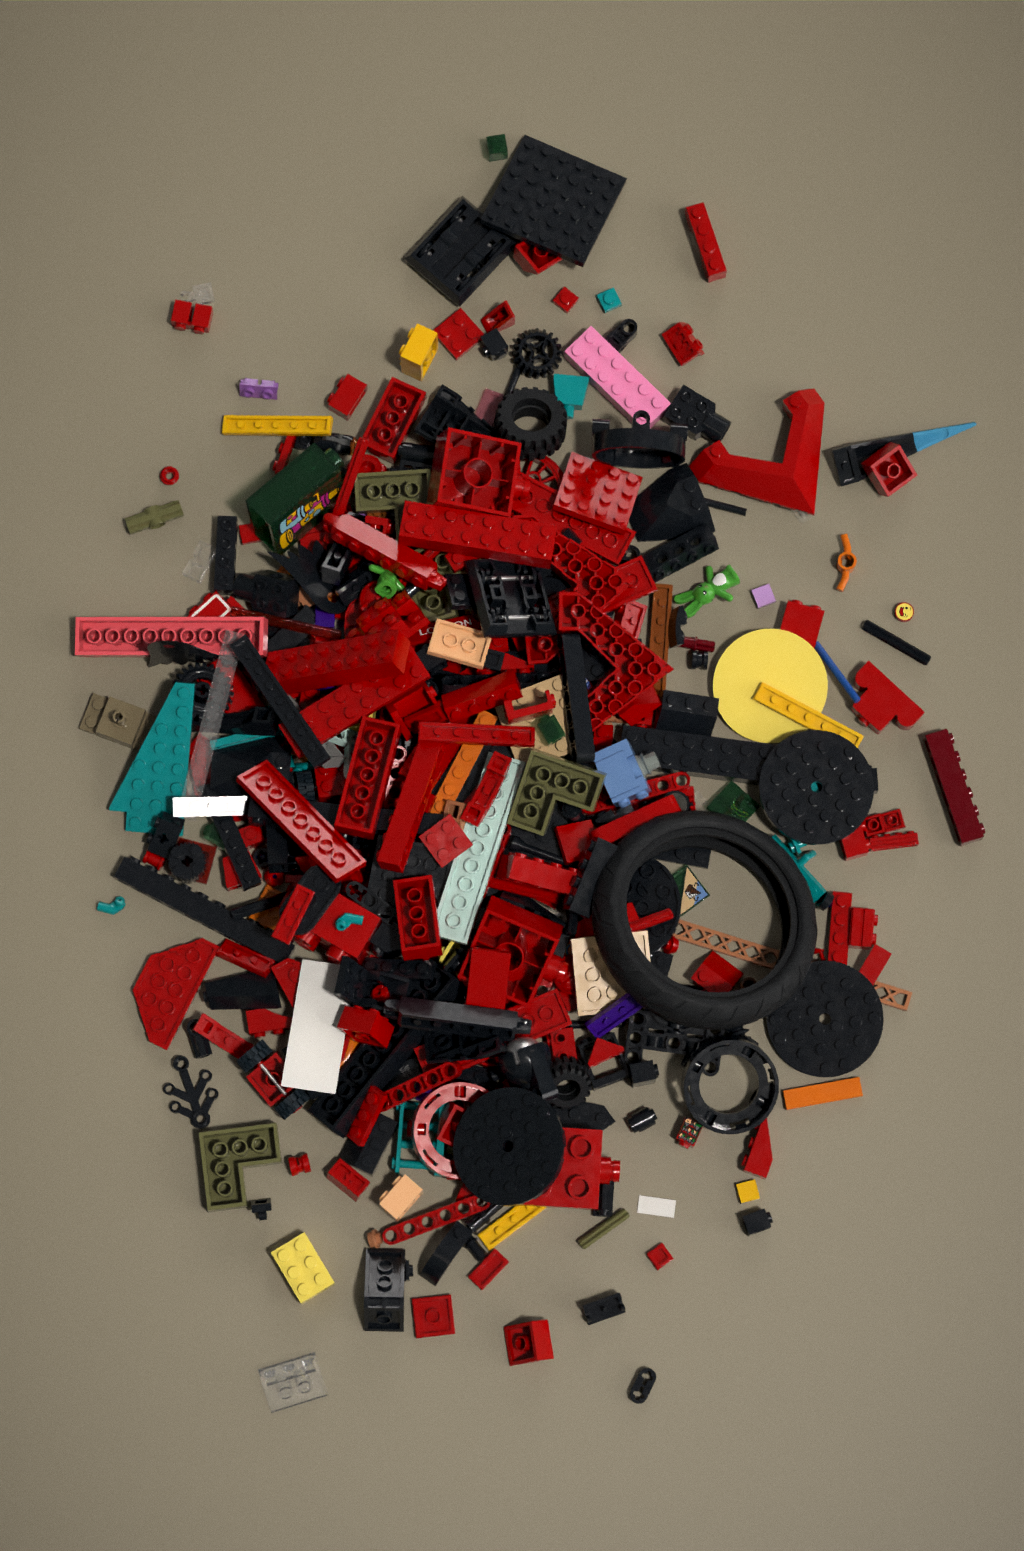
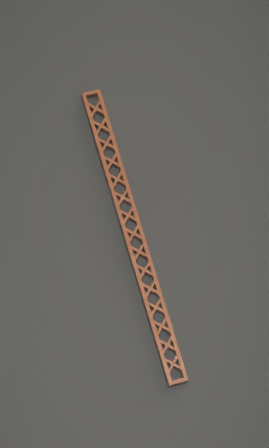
M679 920V925H682L685 932L679 935L674 933L673 935L679 941L772 970L776 962L772 964L767 963L764 956L772 953L778 959L780 952L779 950L684 920ZM698 930L703 938L697 941L693 940L690 933ZM718 936L721 944L712 946L709 938ZM737 942L740 949L731 952L727 944ZM753 947L759 955L751 958L745 950ZM878 981L874 983V986H876L874 987L875 990L883 988L888 994L885 998H880L881 1004L907 1011L912 992ZM898 994L906 995L904 1006L897 1004L894 996Z

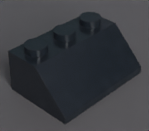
M663 690L658 693L662 705L656 708L654 729L711 736L717 719L719 698Z
M382 922L369 941L373 954L378 958L384 957L386 959L403 957L399 933Z
M379 1114L365 1145L358 1146L348 1138L337 1160L341 1158L351 1167L373 1177L399 1125L398 1122Z

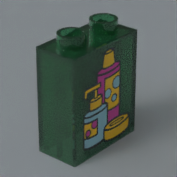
M313 443L245 500L253 533L272 552L280 555L284 554L323 521L324 514L333 512L345 477L340 470L344 466L340 456L332 448H328L323 452Z

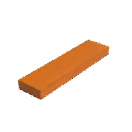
M856 1077L784 1090L783 1096L786 1110L863 1097L860 1078Z

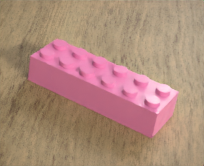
M592 326L564 351V358L582 376L589 377V382L631 423L635 412L644 410L650 415L651 429L664 416L671 405ZM639 417L636 419V422L643 425L646 423V419Z

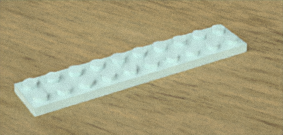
M492 752L488 753L478 786L487 771L486 767L493 755ZM512 758L505 780L481 824L476 827L467 822L465 823L463 832L473 845L453 860L437 909L442 939L468 946L526 767V762Z

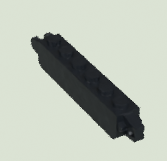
M402 996L401 1000L388 999L384 1002V1017L398 1020L397 1024L402 1028L486 1039L499 1036L502 1041L509 1042L515 1039V1034H530L532 1020L518 1017L517 1011Z

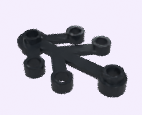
M178 1056L174 1059L173 1066L181 1073L187 1093L175 1088L171 1083H167L163 1090L167 1095H174L191 1103L193 1111L182 1107L177 1101L171 1103L170 1110L174 1114L180 1113L190 1118L194 1127L198 1129L206 1128L210 1123L208 1112L213 1101L218 1098L219 1093L214 1088L207 1091V1099L202 1108L200 1107L199 1099L207 1082L212 1080V1073L209 1070L202 1071L200 1074L201 1079L194 1090L187 1070L189 1068V1061L184 1056ZM180 1061L185 1062V1066L183 1068L178 1067V1063ZM209 1073L210 1078L207 1080L203 1079V1074ZM168 1086L173 1087L171 1093L166 1092ZM211 1091L216 1092L214 1098L209 1097ZM174 1104L179 1105L178 1111L172 1109ZM199 1116L204 1117V1121L202 1123H199L197 1121V1118Z

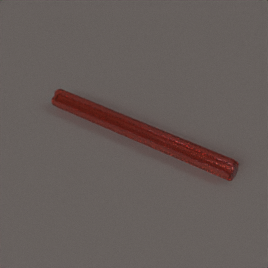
M234 606L230 611L231 617H265L268 619V625L332 640H340L341 638L340 630Z

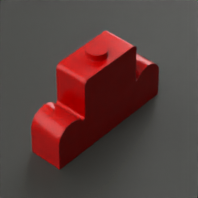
M870 661L857 672L853 683L857 690L864 693L860 697L861 700L853 704L851 711L859 718L858 721L864 727L868 726L876 734H880L893 719H896L898 728L909 730L923 717L925 712Z

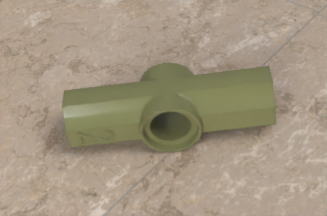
M179 500L162 506L148 507L142 513L125 518L130 535L146 529L160 528L166 522L183 517L184 514Z

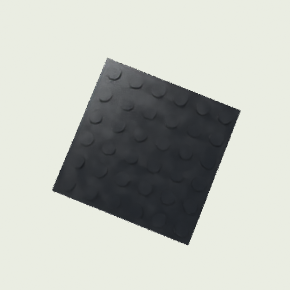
M524 135L480 223L584 267L627 178Z

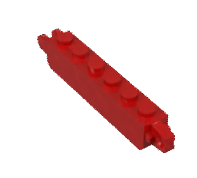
M331 513L324 514L323 529L331 534V539L336 543H340L351 551L362 555L367 560L380 565L382 568L391 571L425 591L429 587L441 591L446 586L447 579L437 572V562L408 546L399 545L397 540L349 514H342L340 517Z

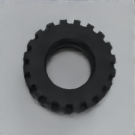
M523 387L519 391L518 389L513 390L511 395H505L498 404L494 425L496 438L522 443L519 458L521 460L524 458L529 459V461H534L535 458H539V460L545 459L546 455L549 457L555 453V450H559L565 440L567 412L564 404L560 400L557 401L558 397L553 393L550 395L549 391L545 389L538 390V387H533V389ZM532 416L541 419L547 426L538 431H527L518 427L515 421L522 417Z

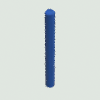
M817 641L814 649L853 702H859L861 700L859 695L819 641Z

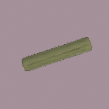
M626 1209L620 1210L578 1241L579 1245L586 1249L628 1219L629 1213Z

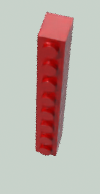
M419 742L415 746L413 760L409 763L406 779L401 784L400 796L395 801L394 813L389 818L388 830L382 838L381 850L379 849L376 854V860L381 869L403 873L430 798L437 772L445 754L447 743Z

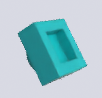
M614 287L597 295L604 313L622 306Z

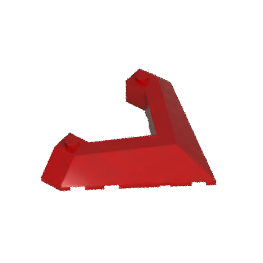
M814 388L799 390L783 400V410L792 421L783 463L731 455L721 441L718 440L705 448L689 467L697 481L701 484H710L722 490L738 492L743 496L771 504L776 503L792 510H801L814 516L825 402Z
M533 514L512 515V518L544 523ZM556 530L550 569L574 588L573 591L580 592L603 611L635 579L625 575L615 566L605 560L603 561L593 552ZM557 608L552 615L557 635L558 633H580L578 630H558ZM557 635L549 637H524L528 665L547 664L558 654Z
M559 591L558 630H578L613 665L587 691L593 732L611 716L617 714L639 697L641 693L657 683L659 679L674 670V668L580 592Z

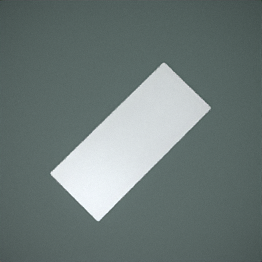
M302 959L281 1082L283 1087L336 1094L345 1033L338 1029L337 1025L344 1007H350L347 1002L334 994L340 968L339 964Z

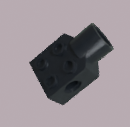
M684 384L663 417V422L669 426L671 423L688 424L687 436L694 441L704 436L714 443L718 440L722 441L732 423L715 412L716 404Z
M272 570L256 573L255 576L240 573L234 581L233 594L236 599L250 602L253 611L288 618L298 613L300 584L292 575Z

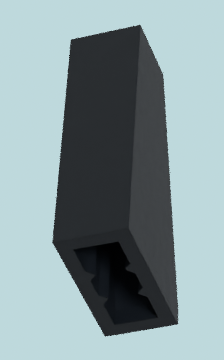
M272 970L266 978L250 972L205 983L206 991H203L205 1003L209 1002L211 1010L282 1008L276 978Z

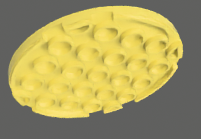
M760 629L749 632L735 640L724 651L717 663L713 678L714 698H719L718 711L724 721L735 732L747 739L761 743H779L793 734L809 729L754 700L753 698L762 682L820 713L823 710L828 691V680L824 664L816 650L807 641L794 633L781 629Z

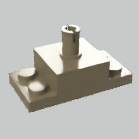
M93 693L79 729L139 751L157 716L147 713L143 708L113 697L108 699Z

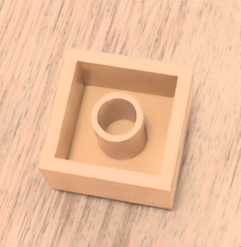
M406 1174L403 1177L399 1175L392 1183V1190L390 1192L386 1190L379 1198L380 1208L397 1223L423 1194V1189Z

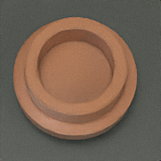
M373 1229L367 1234L370 1247L380 1248V1244L383 1243L381 1232Z

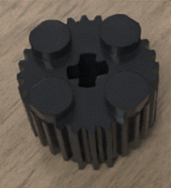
M186 842L184 844L180 843V846L176 845V847H173L170 852L171 854H169L170 858H168V865L172 875L178 881H184L186 884L188 882L190 884L192 882L196 883L199 877L202 878V874L205 875L204 871H207L206 868H208V861L204 851L197 844H191L190 842L188 844ZM187 859L193 861L189 867L183 864Z

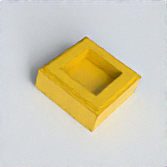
M755 1179L736 1184L741 1204L760 1199Z

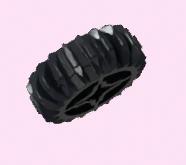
M538 328L535 329V333H532V330L529 329L528 336L522 333V339L517 338L516 342L518 344L513 345V349L516 351L512 352V356L515 357L513 362L519 363L517 369L523 368V375L529 372V378H532L533 374H536V379H539L540 374L546 378L547 371L552 375L554 373L552 368L558 369L559 365L557 363L562 362V358H560L563 355V351L560 350L562 345L556 344L558 338L552 339V332L546 335L545 329H543L542 333H539ZM533 341H541V342H540L539 344H537V345H534V344L530 343V342H533ZM547 345L550 346L553 352L551 359L545 353ZM523 349H526L530 355L528 362L522 356ZM541 350V355H540V354H537V355L534 357V352H535V353H538V352ZM538 362L545 364L543 366H534Z

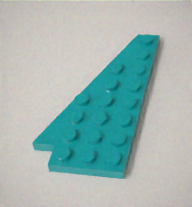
M175 682L109 807L110 811L127 812L125 831L154 833L156 828L153 825L157 816L161 817L164 811L172 814V797H187L195 683ZM184 826L179 836L184 835Z

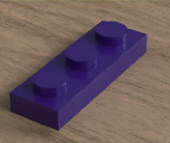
M627 993L588 1020L585 1025L597 1039L639 1011L643 1006Z

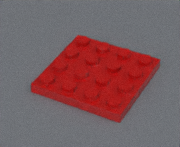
M571 452L552 509L624 535L643 477Z

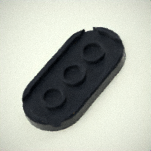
M318 865L310 867L297 883L314 891L315 895L295 935H304L312 931L341 890V881L335 883ZM294 889L291 891V893L289 894V896L286 898V900H285V901L283 902V904L281 905L280 910H279V919H280V917H281V915H282V913H283V911H284V909H285V907H286V905H287V903H288V901H289V899H290V897H291V895H292Z

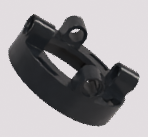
M644 410L635 412L632 428L609 429L610 420L593 419L592 458L598 462L636 469L668 468L685 462L688 424L671 423L670 432L650 429V415ZM643 417L646 419V423L640 425L636 422V419Z
M743 1035L742 1038L726 1036L712 1039L701 1045L694 1053L688 1051L681 1062V1066L684 1068L681 1078V1091L684 1102L695 1120L711 1131L721 1134L747 1132L760 1125L769 1116L776 1104L779 1093V1079L776 1068L768 1055L758 1046L759 1043L750 1037ZM722 1055H738L745 1058L754 1066L758 1075V1088L752 1094L749 1105L733 1113L718 1112L704 1102L699 1089L700 1076L704 1068L713 1059ZM763 1064H769L770 1068L768 1069V1072L770 1075V1079L774 1081L768 1082L767 1073ZM690 1091H691V1095H692L694 1104H691V1103H692V1099H691V1096H690ZM746 1118L749 1119L748 1124L744 1122L742 1124L735 1125L736 1128H730L729 1123L738 1122Z

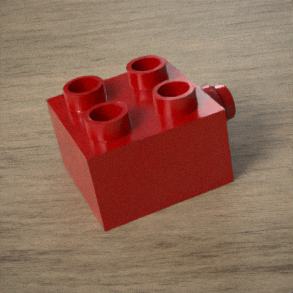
M448 427L436 438L426 504L511 517L513 500L518 498L526 499L530 490V479L522 477V474L517 473L522 443Z
M288 890L283 900L281 901L279 908L286 900V898L289 896L292 890ZM339 894L315 928L307 934L294 935L295 939L293 941L310 952H314L318 945L327 950L325 955L328 957L327 961L329 963L340 965L342 956H349L362 966L365 957L371 951L369 941L382 924V920L379 916ZM345 913L364 916L362 925L351 924L344 931H338L335 923Z
M492 895L457 977L468 982L472 947L512 952L506 998L529 1008L542 979L549 982L553 979L555 982L561 983L569 963L561 961L562 957L553 954L560 940L563 925Z
M562 1127L565 1130L566 1147L564 1148V1163L558 1177L541 1196L520 1206L598 1210L600 1184L610 1185V1181L619 1182L620 1161H612L611 1157L601 1156L603 1130Z

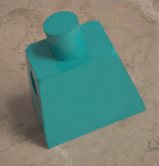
M554 374V395L558 397L557 401L560 400L564 404L567 419H573L574 410H582L589 386V377Z

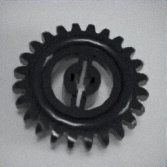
M196 662L195 667L189 664L188 670L182 668V674L177 673V679L172 681L174 685L176 681L193 683L196 680L205 679L214 684L215 688H211L207 682H199L195 685L193 720L198 716L199 722L202 721L203 717L209 722L211 715L217 720V713L223 716V709L229 710L227 703L232 704L233 702L230 697H233L234 693L229 690H232L234 686L228 684L231 682V679L225 678L226 672L220 673V667L214 669V664H211L209 667H207L206 662H203L202 666ZM210 696L215 697L213 701L207 703L210 699Z

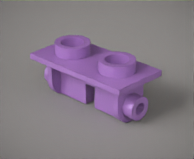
M241 379L239 384L240 396L277 400L279 383H276L275 380H262L261 385H258V379Z

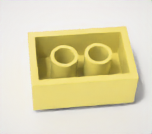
M305 1232L271 1252L301 1304L335 1285Z

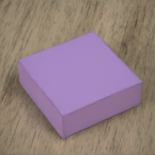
M769 584L751 590L758 609L776 602Z

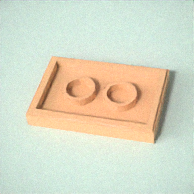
M437 618L427 654L483 670L492 638H484L481 630Z

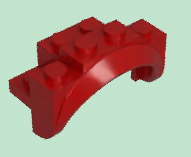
M404 590L394 598L387 599L385 596L382 600L377 601L356 619V627L350 630L344 637L346 639L399 629L408 639L424 626L430 625L431 622L407 591ZM401 616H408V617H407L405 620H403V618H402Z

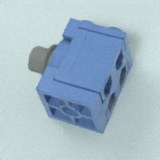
M624 739L595 753L594 763L599 771L607 773L604 785L612 803L616 807L625 808L631 805L632 800L636 798L638 800L645 799L649 796L648 793L652 792L646 777L648 774L652 775V770L661 767L654 751L643 755L641 752L637 756L630 742Z

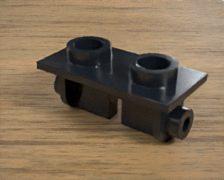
M610 1181V1185L600 1184L598 1210H593V1216L612 1217L613 1181Z

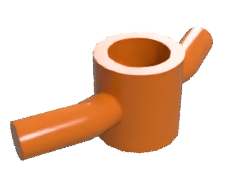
M848 534L840 536L844 551L839 555L836 563L837 570L842 573L836 588L840 592L844 591L849 580V574L854 570L857 562L855 555L851 553ZM842 560H850L852 566L844 567Z

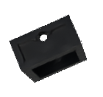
M607 1032L600 1037V1039L611 1040V1043L619 1045L614 1032ZM591 1037L580 1041L577 1049L583 1064L586 1066L593 1091L630 1078L631 1075L623 1054L617 1056L622 1070L595 1080L591 1068L589 1069L587 1066L588 1059L584 1050L594 1047L596 1039L591 1040Z

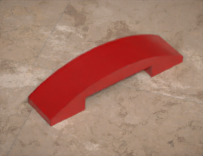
M494 751L486 767L487 771L471 802H468L460 820L476 827L481 824L505 780L512 758Z
M204 1013L201 1014L192 1029L237 1059L244 1055L249 1048L255 1046Z

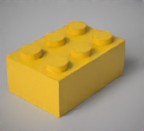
M417 323L415 328H411L407 338L409 340L407 344H403L399 351V360H401L402 373L422 382L438 351V333Z

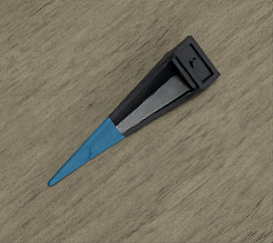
M971 422L848 443V445L831 449L839 484L842 487L867 478L868 475L861 463L889 442L900 444L908 457L972 428L977 423Z

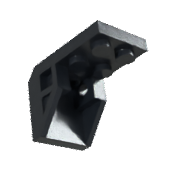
M342 956L334 994L352 1007L357 1005L368 1011L372 1008L378 1010L380 1015L384 1017V1003H380L371 996V991L379 984L388 988L389 999L401 1000V996L410 997L413 985L411 979L383 971L366 970L349 956Z
M366 1249L364 1331L404 1332L405 1249Z

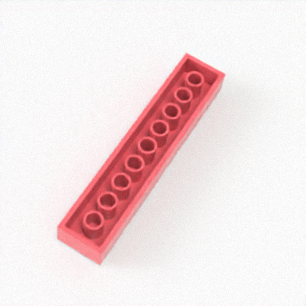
M76 617L75 655L78 657H150L147 649L149 644L157 641H177L223 657H237L230 644L247 635L260 656L267 657L268 619L265 617ZM164 645L163 647L173 648V647H175V646H173V645Z

